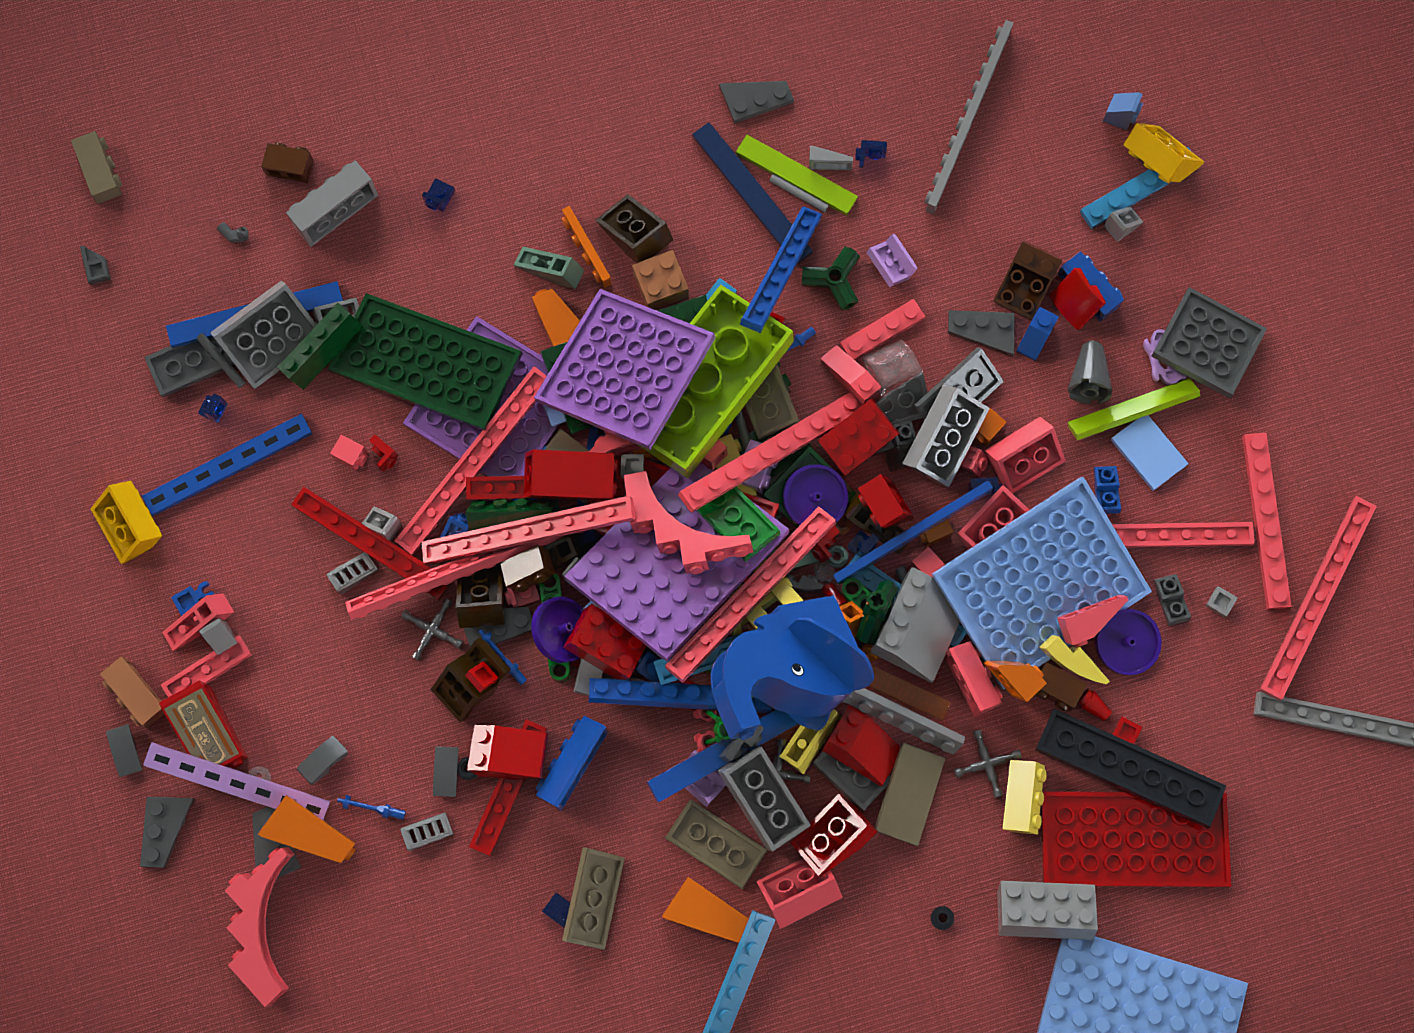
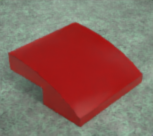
M1074 268L1049 295L1060 313L1076 330H1081L1106 304L1097 285L1089 284L1081 268Z

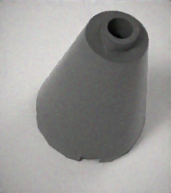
M1092 340L1083 344L1067 390L1070 393L1069 397L1076 402L1091 404V401L1098 400L1099 404L1108 401L1112 397V385L1105 349L1098 341Z

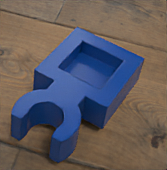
M207 581L200 583L197 590L189 586L171 597L181 616L206 595L215 594L213 591L204 594V589L210 586Z

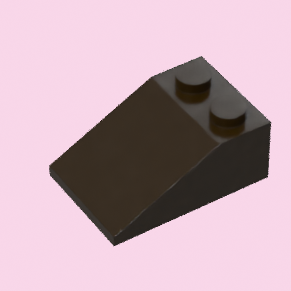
M629 194L596 219V223L636 263L652 258L673 241L667 223Z
M497 563L492 568L479 570L471 576L457 579L456 612L459 628L505 624L504 577L500 563Z

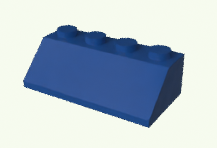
M583 716L581 720H576L571 729L574 733L569 740L567 738L564 740L559 749L562 753L558 759L554 758L547 769L550 771L546 779L542 778L535 789L538 791L536 794L538 798L560 811L564 808L608 734L606 726L586 716Z

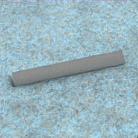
M774 174L769 182L824 213L829 207L828 204Z

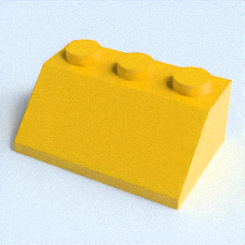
M1137 123L1123 144L1129 149L1128 153L1131 156L1144 161L1143 165L1149 170H1155L1159 173L1158 177L1166 183L1181 182L1204 163L1201 158L1157 125Z
M131 480L109 485L90 508L121 564H125L153 548L162 537L159 527L155 524L149 509L145 506Z

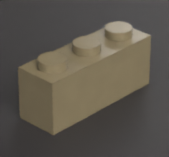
M96 131L71 140L91 196L95 201L100 204L122 195L120 187L123 185L119 175L114 174L113 168L116 166L111 155L108 156L106 153L109 147L105 138H100Z

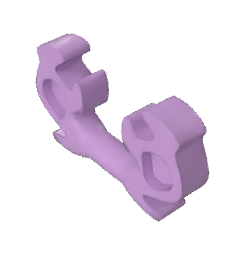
M1158 329L1152 334L1150 343L1148 339L1144 340L1143 347L1150 359L1154 382L1157 383L1160 378L1165 385L1169 386L1185 380L1187 375L1170 366L1164 369L1160 365L1159 360L1151 357L1165 331Z

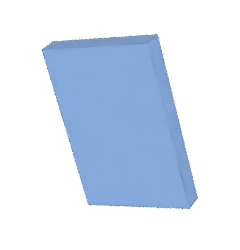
M1149 415L1136 419L1111 438L1112 443L1152 491L1189 464Z

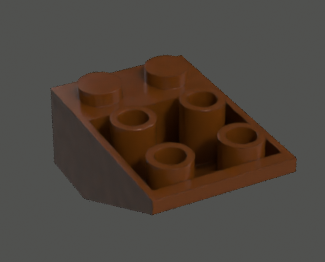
M1022 241L993 301L1032 320L1063 259L1031 243Z

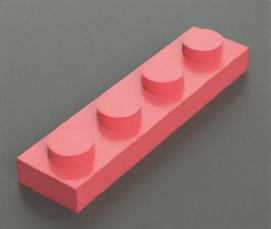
M912 299L840 342V346L844 352L856 360L925 319V315L916 301Z
M238 635L235 637L237 644L219 655L215 651L211 652L162 683L161 687L166 695L170 697L199 680L208 684L252 656V653L242 637Z

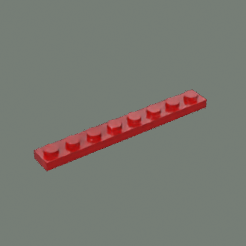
M304 486L291 504L292 507L405 579L432 569ZM450 584L440 585L427 593L440 601Z

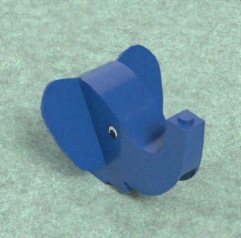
M834 595L779 605L771 614L758 617L753 622L758 627L757 630L744 632L736 637L727 651L717 657L711 670L712 693L730 740L741 738V740L748 739L755 734L754 731L761 725L751 696L762 700L776 710L786 712L799 725L813 730H821L828 722L830 713L853 691L869 686L874 680L871 663L865 653L858 648Z

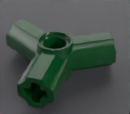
M844 246L829 268L803 266L802 286L828 288L841 311L852 308L858 303V299L846 278L860 259V255L854 249ZM831 275H837L839 276L840 280L832 281L829 277Z
M890 580L880 581L875 592L869 593L862 613L864 616L856 634V638L866 644L875 643L882 623L885 622L898 591L894 582Z

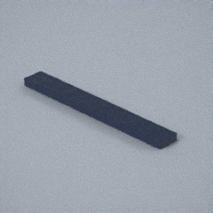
M708 122L694 132L692 137L781 247L792 224L711 123ZM808 244L797 264L813 254V250Z

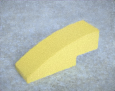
M1051 635L1039 646L1051 660L1067 671L1091 681L1103 684L1110 682L1080 647L1072 646L1069 649L1059 636Z

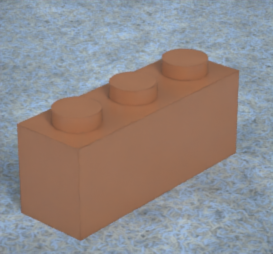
M121 656L100 673L104 679L102 684L108 691L116 693L118 696L116 701L123 709H129L132 713L130 718L137 726L142 725L149 728L164 715L159 705V702L162 700L128 659Z

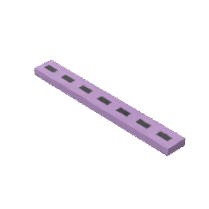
M153 742L149 747L143 766L274 809L288 795L323 820L330 803L328 800Z

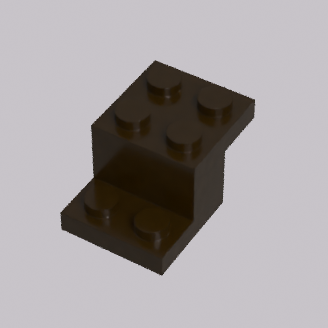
M479 637L472 643L464 655L446 666L430 690L461 723L469 716L475 706L494 694L511 669ZM484 661L499 678L494 684L479 692L465 675L470 669Z

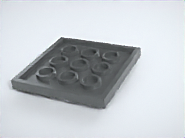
M1188 287L1151 357L1230 399L1267 328Z

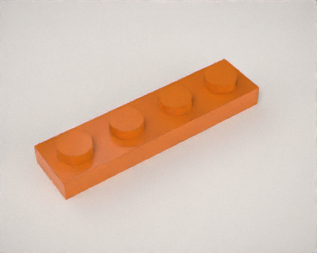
M568 206L562 209L563 218H561L565 229H570L573 233L571 238L577 248L581 247L584 252L581 255L586 265L592 266L594 270L592 275L596 283L601 282L604 288L612 285L609 273L571 207Z

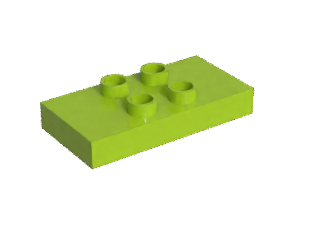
M721 284L690 322L692 325L713 332L716 338L651 450L640 446L687 479L794 342L793 330L769 316L761 333L740 325L741 319L750 303Z

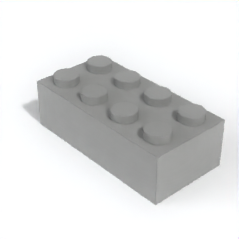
M355 160L352 163L346 164L335 176L327 178L324 184L317 190L310 191L301 202L293 204L286 214L296 231L312 247L379 195L372 179Z
M943 385L902 464L934 483L949 487L990 408L956 387Z
M752 747L736 760L731 761L718 770L721 778L766 849L773 852L811 826L762 747Z
M1020 881L1000 882L997 890L999 936L1094 939L1098 930L1095 885Z

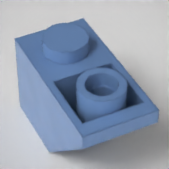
M1139 92L1114 94L1103 121L1127 130L1130 123H1135L1141 111L1143 103L1140 100L1143 94Z

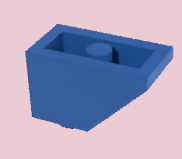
M1039 307L1016 352L1036 361L1059 316Z

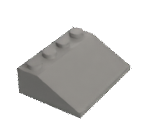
M281 280L210 333L255 389L280 371L278 366L312 331L316 323L289 287Z
M913 567L909 570L870 652L930 683H933L960 623V620L933 577Z

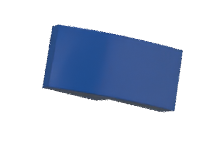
M1117 466L1094 467L1095 497L1106 514H1115L1121 511Z

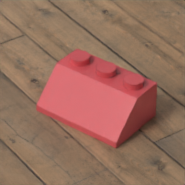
M1041 417L985 450L991 468L1001 483L1012 494L1066 461L1054 427Z
M1002 485L957 534L967 550H969L1029 511V509Z
M971 641L948 649L944 658L973 716L976 717L999 706L1002 703L1000 700L1002 699V694L997 686H993L990 680L992 678L991 672L986 666H983L980 660L981 654L975 645L973 646Z
M804 858L756 881L780 929L843 898L831 871L829 870L820 877Z

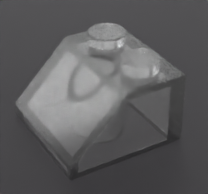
M902 339L862 357L870 375L881 386V396L893 391L918 373L923 372L914 352Z

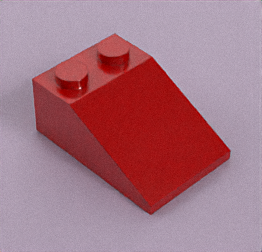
M880 474L858 488L861 493L858 497L864 507L869 506L872 511L870 517L876 526L880 525L885 529L915 518L893 480Z
M849 705L822 751L882 787L895 765L900 746L869 716Z
M474 725L467 770L479 777L541 779L548 733L495 725Z
M838 794L810 823L811 826L803 830L791 844L817 875L821 877L860 850L878 831L849 799Z

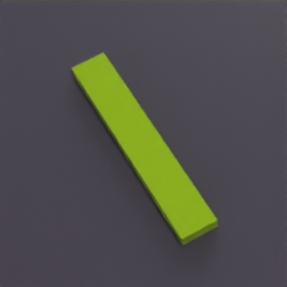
M746 135L736 151V155L772 175L774 174L845 216L848 215L858 198L857 195L749 135Z
M1188 378L1069 421L1068 428L1074 437L1080 440L1200 396V390Z

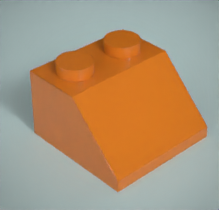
M989 660L983 663L1012 697L1028 702L1047 684L1042 678L1044 676L1043 672L1035 665L1032 667L1028 663Z

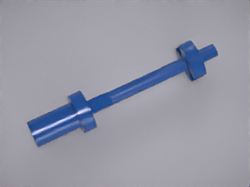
M810 327L800 335L796 334L794 342L786 352L794 347L805 345V341L816 334L815 330Z
M482 629L478 631L482 636L481 638L491 646L502 661L511 669L508 675L511 674L522 685L527 679L518 669L519 665L516 662L512 664L490 639L492 636L490 631L487 633Z
M346 795L345 799L338 798L337 800L338 803H343L344 809H348L349 805L376 811L383 815V818L387 819L388 817L404 820L406 816V811L391 808L389 804L385 806H372L351 801L350 795Z

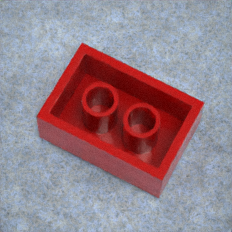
M870 399L821 437L818 442L846 476L900 435V433L874 399Z
M591 604L583 610L563 648L616 680H627L635 669L646 645L602 609Z

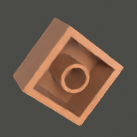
M673 250L632 265L633 275L646 307L656 310L689 297V288Z

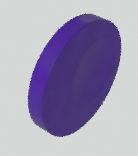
M808 465L796 470L786 481L782 496L783 505L789 518L799 526L818 506L836 519L837 522L846 510L848 491L844 480L835 470L824 465Z
M554 597L541 603L534 612L531 623L532 636L537 648L546 658L557 663H569L580 658L563 648L584 610L579 603L568 597Z
M1134 609L1119 610L1095 636V648L1101 662L1111 671L1122 675H1136L1148 670L1156 662L1161 651L1162 641L1158 626L1147 614Z

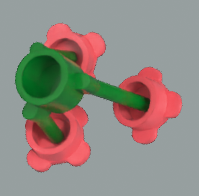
M696 709L693 711V716L696 719L702 718L706 722H711L713 719L716 721L713 729L714 732L707 731L706 734L701 735L698 733L694 736V741L698 746L697 752H701L717 742L719 743L722 739H730L721 717L716 715L717 710Z

